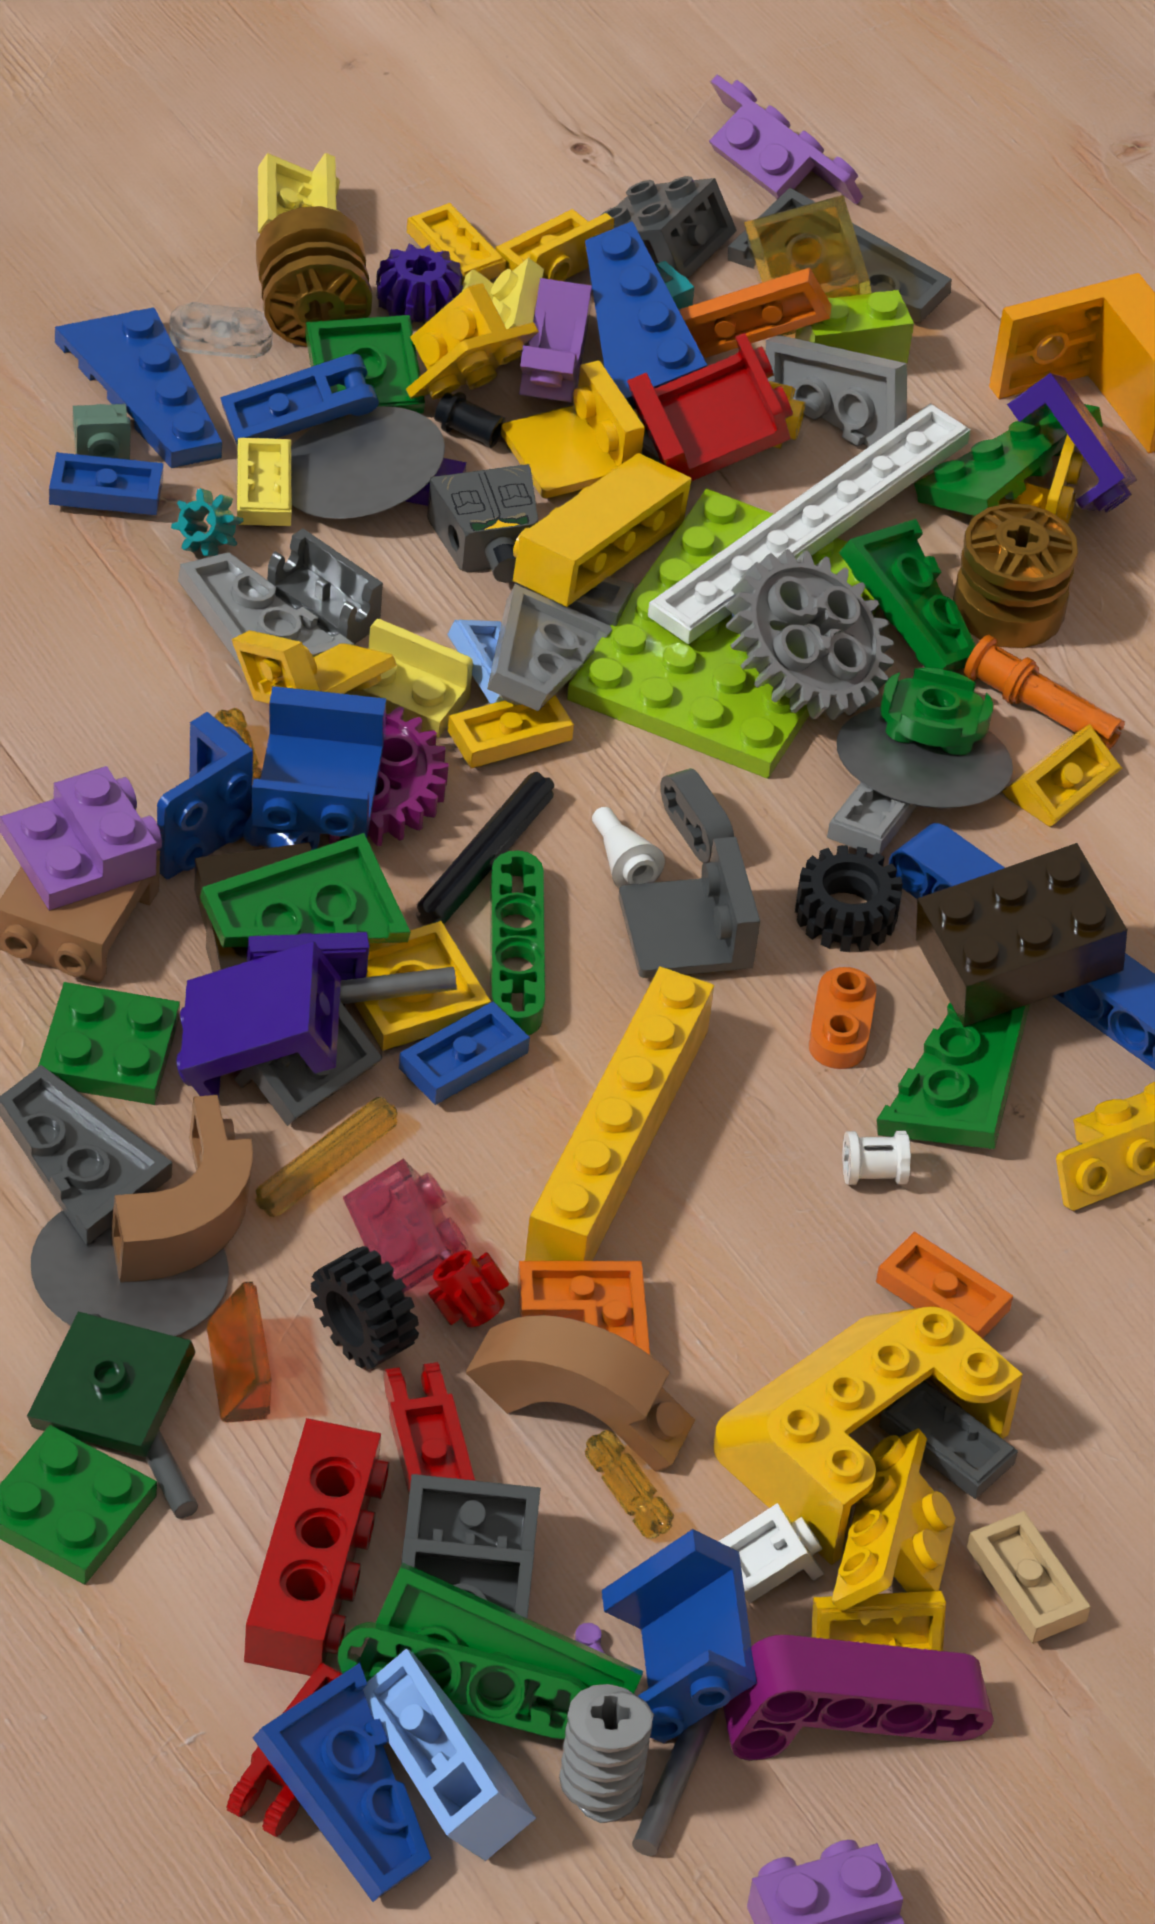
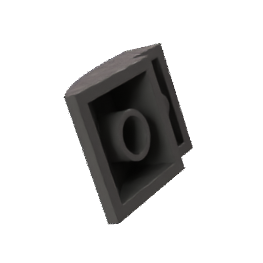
M412 1474L402 1563L528 1618L541 1488Z

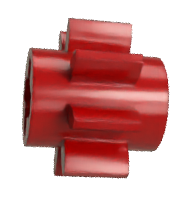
M462 1250L449 1256L438 1265L433 1273V1279L438 1287L431 1290L428 1295L449 1325H453L461 1318L467 1327L472 1328L488 1322L501 1311L505 1304V1299L499 1291L509 1286V1282L488 1252H485L476 1259L470 1250Z

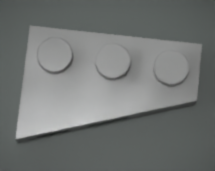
M782 335L766 340V355L774 373V376L767 378L768 381L795 388L793 399L805 402L804 414L814 420L821 417L842 430V437L856 446L865 444L870 447L907 420V363Z
M515 584L506 600L487 689L499 694L501 698L509 703L522 704L539 711L580 670L594 653L599 640L602 637L606 638L612 631V628L608 624Z

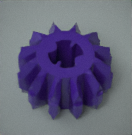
M410 243L406 251L391 249L388 259L380 261V268L377 270L376 296L379 301V307L388 310L389 316L410 315L411 325L414 322L427 323L458 296L463 288L460 263L451 261L449 251L434 252L431 244L424 249H417Z

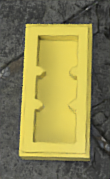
M238 438L237 517L243 518V522L239 525L291 526V439Z

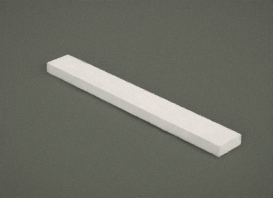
M930 403L649 602L648 617L685 643L690 644L731 614L726 608L727 604L735 597L731 590L756 562L760 563L770 553L778 558L787 549H790L795 559L805 550L809 551L812 556L968 444L971 429Z

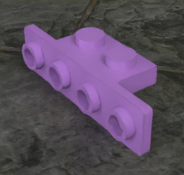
M718 74L710 81L723 104L735 112L709 140L714 151L777 199L789 188L794 189L812 171L857 205L863 195L855 183L858 174L845 160L838 156L833 161L823 154V147L813 136L806 131H802L797 135L789 129L791 125L783 114L771 105L764 110L756 104L757 98L740 81L735 80L730 84Z

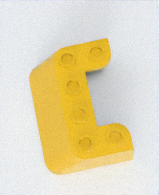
M922 1307L869 1315L852 1324L722 1416L716 1426L713 1443L714 1454L721 1465L768 1508L778 1503L791 1522L803 1517L823 1548L818 1553L832 1565L841 1559L851 1506L869 1493L874 1484L876 1474L875 1463L870 1454L854 1441L849 1434L929 1378L966 1412L1004 1439L1010 1432L1023 1374L948 1310L939 1307Z

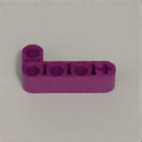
M774 1635L766 1637L751 1646L757 1683L723 1706L733 1754L740 1759L748 1761L768 1759L782 1753L802 1727L944 1741H965L986 1733L994 1722L980 1662L973 1655L795 1635Z

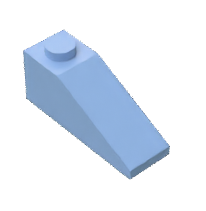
M405 1649L367 1682L368 1685L363 1691L373 1718H380L390 1746L449 1838L486 1861L536 1819L507 1771L413 1652Z

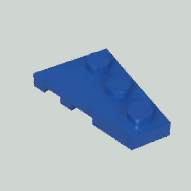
M358 1663L263 1726L252 1738L368 1897L374 1902L420 1870L431 1860V1856L405 1785L395 1779L384 1749L388 1739L380 1718L373 1719L363 1691L368 1684L361 1665Z

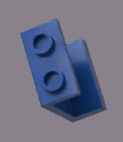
M273 686L269 702L270 734L261 778L254 779L252 785V826L322 833L333 836L353 837L364 833L367 838L386 738V698Z
M692 1529L602 1590L604 1612L641 1629L648 1689L638 1695V1697L648 1704L654 1714L650 1738L664 1744L716 1709L725 1706L730 1700L757 1683L739 1551Z

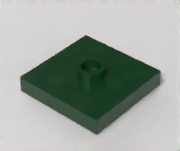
M78 1311L27 1414V1418L33 1428L45 1431L49 1425H52L78 1440L146 1458L196 1353L192 1341Z

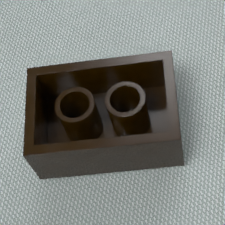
M1078 843L917 898L916 941L963 1027L1124 971L1128 929Z

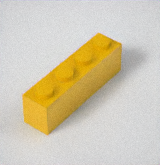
M637 453L620 466L613 467L600 480L589 487L583 488L574 498L561 507L554 508L548 516L532 527L525 528L519 534L513 548L516 562L512 581L568 607L608 576H611L682 524L692 478Z

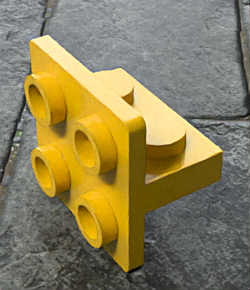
M484 284L468 286L410 336L427 371L408 386L406 391L410 399L430 394L431 398L435 400L442 398L447 392H454L461 385L467 384L470 390L479 388L497 377L495 369L499 365L507 364L522 356L523 345L539 333L534 322L506 329Z

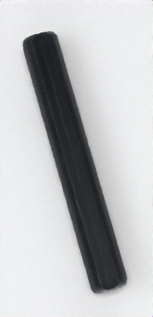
M533 772L523 780L417 903L418 912L416 917L421 923L429 925L442 921L444 925L491 871L494 860L509 850L554 796L552 789L555 784L550 777L544 778L539 772Z

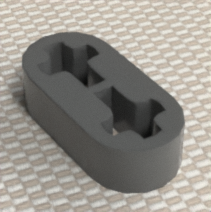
M689 768L662 778L660 791L668 816L695 856L703 863L709 862L711 860L713 839L734 837V831L727 814L696 770Z

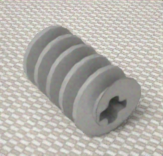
M611 1684L593 1685L580 1691L571 1701L567 1715L566 1737L559 1774L562 1791L569 1800L576 1804L585 1816L599 1823L617 1821L629 1815L638 1805L643 1787L642 1783L654 1717L650 1707L643 1699L626 1688Z

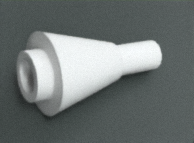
M609 807L597 809L592 815V822L604 838L605 850L614 884L620 888L622 885L654 883L664 868L665 858L663 852L628 827L622 825Z

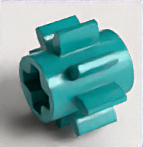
M200 488L196 492L197 501L185 502L179 500L177 502L181 511L178 522L171 524V529L179 530L186 538L182 543L181 548L183 550L195 552L201 546L203 555L212 557L218 555V546L224 544L237 545L233 535L236 525L241 524L243 518L234 516L228 509L232 504V497L220 494L213 501L211 491ZM207 514H208V516H207V518H206V521L208 522V524L211 525V528H210V530H209L208 532H207L208 526H207V524L203 521L204 518H205V516H206Z

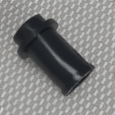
M449 392L445 393L436 408L434 416L435 421L441 423L443 431L450 432L454 429L483 442L490 448L495 446L500 439L501 426L503 423H506L505 417L493 414L467 401L466 395L462 392H457L455 395Z

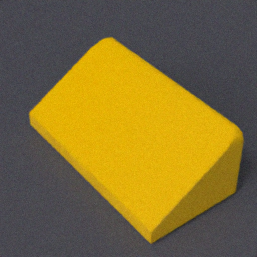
M1089 724L1063 741L1002 790V792L1010 801L1051 827L1123 768Z

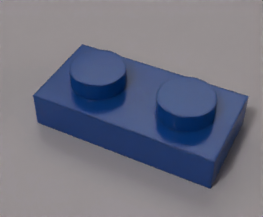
M56 452L49 486V505L157 515L163 483L164 463Z
M492 1001L400 1052L399 1069L436 1105L526 1055L529 1051L530 1037Z

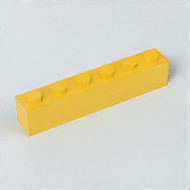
M659 966L529 1217L525 1261H593L708 1032L714 984Z

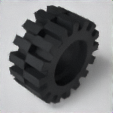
M840 845L837 847L836 855H833L830 849L826 848L820 850L819 859L812 855L807 860L806 868L802 867L800 873L795 913H798L797 922L799 926L807 925L805 934L813 940L819 934L822 935L821 945L829 949L833 941L841 943L840 951L850 952L851 944L857 943L858 949L861 952L869 950L871 940L879 946L885 942L886 934L892 935L898 919L903 883L901 877H896L897 869L892 863L883 867L884 856L876 852L871 859L867 858V848L859 846L857 847L856 854H848V845ZM849 893L857 895L867 902L848 904L840 902L830 895Z
M366 1246L357 1247L314 1272L312 1278L315 1281L311 1283V1291L317 1295L313 1299L315 1308L323 1312L324 1316L319 1318L323 1327L329 1326L333 1332L330 1336L336 1346L341 1343L343 1354L348 1360L354 1358L356 1366L360 1368L366 1366L367 1369H372L415 1344L414 1341L419 1336V1332L415 1327L419 1325L418 1316L410 1312L415 1306L411 1297L404 1296L402 1289L406 1288L402 1279L395 1280L392 1276L394 1268L387 1261L382 1264L381 1255L375 1250L369 1252Z

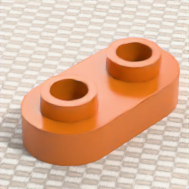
M838 967L826 972L819 981L809 1037V1051L814 1059L824 1066L834 1069L851 1068L858 1065L866 1055L876 999V985L871 977L863 971L851 967Z

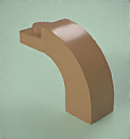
M218 1095L193 1097L189 1139L196 1172L188 1180L164 1191L115 1195L111 1239L120 1283L161 1279L191 1270L221 1251L239 1229L248 1202L253 1161L252 1139H235L232 1119L222 1118Z
M546 1315L525 1316L491 1327L465 1372L507 1414L539 1402L563 1403L592 1414L608 1425L655 1472L672 1466L695 1422V1419L662 1387L670 1372L657 1360L633 1343L612 1332L570 1318Z

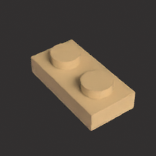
M1025 1511L970 1532L967 1549L1032 1644L1087 1622L1091 1606Z

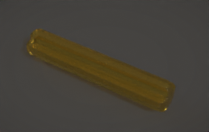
M384 1097L372 1099L260 1184L255 1190L257 1206L263 1209L270 1217L281 1215L396 1127L398 1112L395 1106L389 1104Z

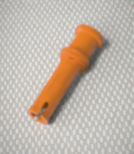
M991 635L984 636L974 647L966 662L964 676L972 681L979 679L1002 692V699L1010 704L1024 702L1075 733L1090 724L1109 750L1116 744L1121 735V732L1116 729L1122 730L1124 728V720L1107 713L1039 673V667L1034 660L1029 657L1021 660L997 646L998 640Z

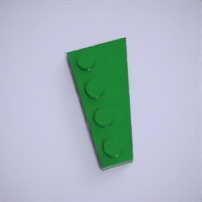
M402 1563L376 1623L569 1674L581 1680L587 1688L593 1685L611 1684L626 1688L634 1694L643 1675V1671L405 1563ZM369 1638L361 1654L360 1665L362 1669L371 1671L376 1661L390 1663L395 1658L377 1652L378 1641ZM399 1644V1654H401L405 1649L411 1651V1647ZM427 1654L418 1659L440 1688L450 1682L452 1670L444 1657L437 1654ZM492 1671L486 1673L478 1682L480 1697L491 1706L501 1707L507 1705L516 1695L514 1681L503 1672ZM527 1679V1695L518 1713L531 1716V1706L534 1702L550 1707L552 1709L551 1720L564 1723L570 1707L571 1693L565 1690H558L555 1699L548 1700L537 1697L534 1694L540 1683Z

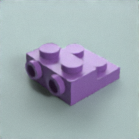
M107 766L55 782L54 799L0 816L1 835L48 910L155 876L156 851L162 847L160 830L154 818L150 815L140 818L136 812L137 800L130 781L126 777L115 779Z
M842 1840L826 1848L819 1860L797 1866L795 1860L791 1857L778 1858L764 1865L758 1872V1877L752 1878L747 1909L754 1924H905L900 1915L903 1897L878 1843L859 1848L854 1840Z

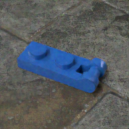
M358 354L345 355L220 397L237 447L238 438L277 439L348 414L354 416L365 415L372 412L379 405L374 387L365 381L367 369L363 358ZM337 384L345 386V390L333 394L330 390L331 386Z

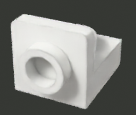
M778 1503L719 1540V1542L739 1551L745 1599L749 1604L803 1569L813 1581L824 1575L813 1556L823 1548L803 1517L791 1522Z

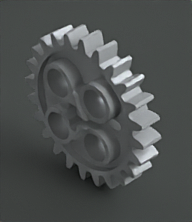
M787 549L778 558L772 553L768 554L760 563L756 562L741 576L742 579L731 590L735 597L726 606L735 615L726 624V628L740 634L731 644V648L737 651H746L748 658L740 665L741 668H756L759 675L754 685L758 688L769 683L773 687V702L776 703L785 695L790 698L792 713H796L804 705H807L811 719L818 718L826 711L829 718L835 720L843 712L849 716L853 715L861 706L867 705L880 693L878 690L889 679L885 671L894 663L893 659L884 654L894 645L893 640L880 635V632L889 623L888 620L874 618L872 611L879 605L877 600L864 601L860 596L865 588L863 582L854 586L847 583V568L844 567L837 574L831 572V564L828 557L825 556L817 565H814L809 551L805 550L795 559L790 549Z

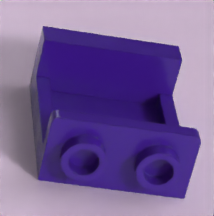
M1049 373L1007 404L1019 422L1036 425L1053 413L1099 478V482L1075 500L1081 509L1098 510L1099 512L1104 510L1108 513L1132 495L1127 487L1136 482L1137 478L1065 377Z
M314 941L187 980L185 1007H182L180 1011L183 1027L181 1052L177 1054L176 1062L183 1082L187 1086H192L199 1096L218 1095L219 1100L220 1078L222 1075L297 1052L314 1074L336 1067L341 976Z

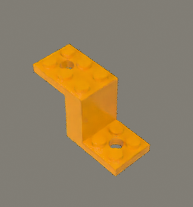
M1135 273L1004 307L989 387L996 397L1002 399L1021 394L1049 373L1063 376L1067 381L1089 376L1148 453L1155 452V292L1140 273Z

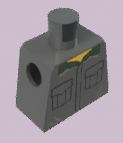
M529 464L430 477L427 517L460 570L474 572L491 569L497 581L503 583L512 582L516 562L513 548L516 539L525 528H530L538 523L532 473Z

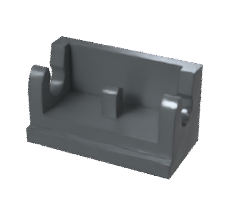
M304 528L293 534L290 543L291 553L286 563L284 556L276 551L269 560L267 580L276 586L275 595L295 610L305 607L318 617L317 626L332 637L340 633L355 645L370 634V626L374 621L381 619L383 583Z

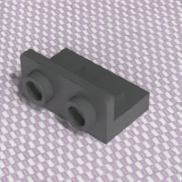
M340 1001L335 1068L314 1074L297 1052L244 1068L234 1079L241 1088L254 1081L288 1126L374 1067L382 1059V1056Z

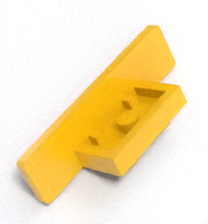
M1155 1082L1148 1084L1142 1093L1124 1100L1112 1099L1101 1102L1095 1106V1111L1073 1119L1076 1140L1082 1144L1060 1152L1056 1156L1063 1205L1073 1211L1155 1179Z
M919 1428L901 1437L896 1435L886 1437L876 1444L869 1453L874 1460L876 1474L874 1484L869 1493L857 1501L851 1527L848 1531V1539L842 1562L838 1569V1577L831 1600L839 1611L848 1609L888 1589L892 1584L893 1576L907 1592L939 1591L956 1517L947 1498L939 1491L934 1492L919 1473L927 1442L926 1436Z

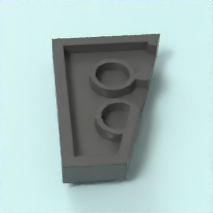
M42 1065L0 1096V1117L86 1246L112 1226L115 1195L151 1193L172 1178L171 1160Z

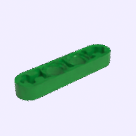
M515 850L499 855L494 860L490 884V1001H494L529 1036L541 1027L545 1005L544 870L542 863L536 856L528 852ZM512 876L522 877V893H512ZM517 914L529 918L532 923L525 928H514L505 924L502 919L509 915ZM519 957L529 961L533 966L525 971H513L506 968L502 962L509 958ZM512 993H523V1011L513 1010L511 1004Z
M365 1622L356 1625L346 1634L338 1649V1663L342 1673H345L358 1663L361 1664V1657L351 1653V1646L362 1647L367 1638H373L378 1641L377 1652L394 1658L400 1653L399 1644L411 1647V1652L418 1659L427 1654H437L446 1659L452 1670L450 1682L441 1689L461 1714L550 1738L565 1739V1730L568 1722L567 1716L564 1723L551 1720L552 1709L550 1707L534 1702L531 1706V1716L518 1713L527 1695V1679L540 1683L534 1696L548 1700L555 1699L558 1690H565L571 1693V1703L580 1691L587 1688L581 1680L569 1674L381 1623ZM376 1661L371 1671L362 1669L366 1681L368 1682L389 1663ZM492 1671L503 1672L514 1681L516 1695L509 1704L501 1707L491 1706L480 1697L478 1682L486 1673Z

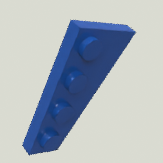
M633 221L585 240L604 368L634 410L636 407L627 380L647 372L655 389L708 365Z

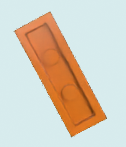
M809 267L679 309L703 358H707L738 348L735 336L746 333L750 344L830 319L832 305Z

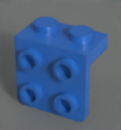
M209 712L190 722L189 779L163 794L157 803V825L162 838V847L158 849L160 851V874L165 879H170L183 870H192L195 868V858L206 857L227 843H234L241 839L245 824L252 813L253 749L244 743L236 730L231 727H225Z

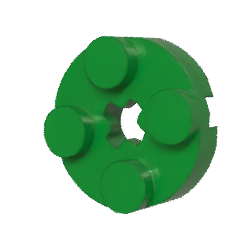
M925 667L915 668L913 678H905L899 681V672L887 680L880 711L882 717L887 722L886 734L893 740L903 743L916 741L926 745L941 747L944 751L953 755H966L972 751L973 743L982 739L987 734L993 713V701L987 692L984 700L974 692L976 683L968 677L944 669Z

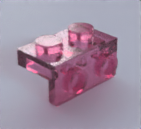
M404 1158L343 1196L364 1245L368 1247L369 1252L375 1250L381 1255L382 1264L387 1261L394 1268L392 1276L395 1280L401 1278L406 1288L402 1289L403 1293L433 1275L438 1265L446 1258L469 1248L468 1242L459 1226L451 1217L446 1219L441 1209V1206L448 1201L437 1180L430 1172H426L421 1176Z

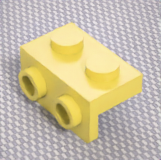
M267 153L258 166V233L261 234L263 228L281 213L298 207L323 206L339 211L336 209V195L340 179L336 177L335 156L325 153L314 170L310 171Z

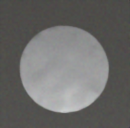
M376 407L372 412L365 415L354 416L348 414L318 424L304 433L291 446L292 505L307 514L331 519L362 517L392 508L414 496L430 482V477L435 476L441 466L445 453L442 433L426 416L398 407Z
M880 707L868 709L853 716L842 726L837 737L836 746L840 760L857 780L882 795L919 806L955 808L984 802L1004 790L1013 772L1012 759L1008 750L989 730L982 739L973 743L970 753L966 755H953L947 753L941 747L926 745L916 741L903 743L893 740L886 734L887 722L881 715Z
M64 1211L58 1213L45 1225L33 1246L31 1274L35 1288L45 1305L70 1326L79 1311L87 1314H99L102 1318L177 1336L196 1327L216 1309L224 1296L228 1283L229 1266L224 1248L203 1264L177 1275L146 1281L120 1282L111 1239L112 1226L86 1246Z

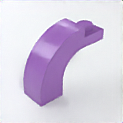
M540 278L533 321L539 333L530 339L529 346L523 345L520 363L522 378L519 395L568 403L573 402V392L577 388L593 297L592 285Z

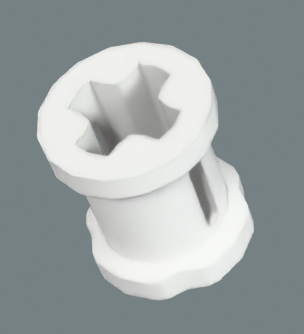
M856 1131L845 1132L842 1149L845 1184L856 1185L859 1179H894L898 1185L908 1183L911 1154L909 1136L906 1131H896L893 1137H859Z

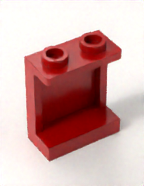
M746 333L735 336L739 349L735 355L655 389L647 372L627 380L636 410L661 463L691 477V482L791 439L785 418L793 415L788 398L782 386L772 389L767 379L774 376L769 359L762 346L753 350Z

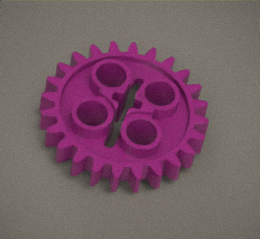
M401 706L389 714L386 713V738L367 835L370 836L376 846H382L383 834L387 832L399 841L403 840L405 825L418 831L422 830L423 816L435 818L437 803L444 802L449 767V764L445 763L446 749L444 746H436L437 733L435 730L422 732V718L417 717L407 722L403 721L404 708ZM329 834V844L338 842L341 836Z

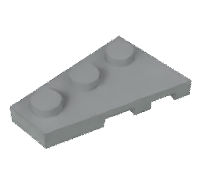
M229 552L180 564L178 582L240 667L241 664L231 639L249 630L300 641L309 649L313 657L341 643L354 645V643L340 633L332 637L317 626L318 617L305 607L295 610L275 595L276 586Z

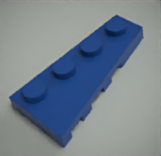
M155 307L55 327L56 345L64 353L70 351L78 359V368L90 381L96 379L107 390V400L111 404H126L127 413L134 420V429L170 468L222 458V440Z

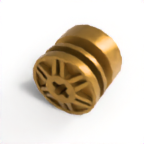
M323 206L298 207L281 213L263 228L256 241V264L258 278L261 283L264 316L274 333L286 342L307 347L305 335L306 322L369 317L372 311V290L369 284V273L366 269L363 239L356 224L340 211Z
M1006 503L989 507L974 516L965 531L964 548L961 552V568L957 574L953 601L956 602L969 632L979 640L986 635H991L998 640L997 646L1026 648L1043 644L1058 633L1065 619L1069 599V585L1073 579L1074 566L1078 556L1076 536L1068 524L1052 512L1028 504Z

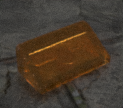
M253 1281L243 1282L212 1315L207 1324L220 1418L223 1422L227 1423L267 1419V1415L270 1414L272 1383L257 1287L253 1285Z

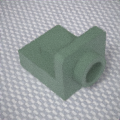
M126 404L73 406V432L76 454L130 460L131 425L130 418L127 417Z

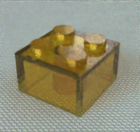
M844 195L744 222L749 252L759 284L810 267L827 298L872 293L870 279ZM796 330L789 331L780 335L788 336L791 334H795Z

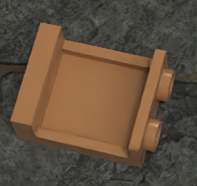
M156 851L155 876L52 910H48L23 868L20 867L0 898V950L8 952L17 958H25L61 970L70 976L101 983L107 974L108 951L138 902L150 906L159 892L160 851Z

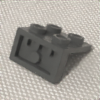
M684 176L669 183L655 184L653 180H645L631 186L626 191V198L616 207L602 213H607L614 218V228L633 221L642 240L650 241L658 262L666 261L687 279L737 231L715 178L693 180L691 176Z
M736 837L713 839L711 860L709 863H703L702 878L622 885L619 888L618 898L640 977H654L659 966L684 975L753 968L760 918Z

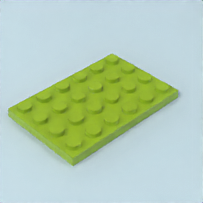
M706 488L632 593L617 625H610L612 628L610 634L606 638L602 637L599 640L594 653L569 683L567 700L769 779L809 717L807 705H804L796 713H792L790 698L784 695L775 703L772 701L773 687L769 683L758 688L754 685L759 672L756 668L742 669L740 666L748 658L746 651H737L731 648V644L740 636V634L726 628V624L733 618L732 613L690 644H687L649 618L648 608L649 602L774 514ZM836 538L812 555L814 565H817L826 556L830 560L831 572L837 574L845 567L848 569L847 583L851 586L860 583L854 577L851 568L839 554L847 541ZM864 588L860 595L863 600H874L868 590ZM879 605L872 611L873 616L879 609Z

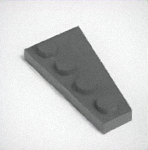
M792 188L783 193L728 246V261L774 276L781 277L810 267L823 291L839 297L899 290L912 320L919 323L951 293V278Z

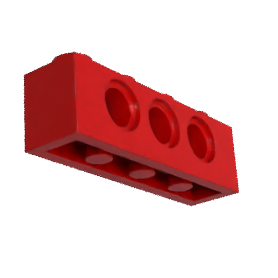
M306 1418L246 1622L244 1662L311 1676L320 1663L325 1664L328 1653L338 1655V1649L344 1639L347 1616L339 1615L342 1600L354 1601L361 1573V1564L353 1562L357 1548L368 1550L374 1529L376 1513L368 1511L371 1497L382 1499L388 1478L390 1462L379 1459L381 1433ZM298 1599H310L311 1601H301Z

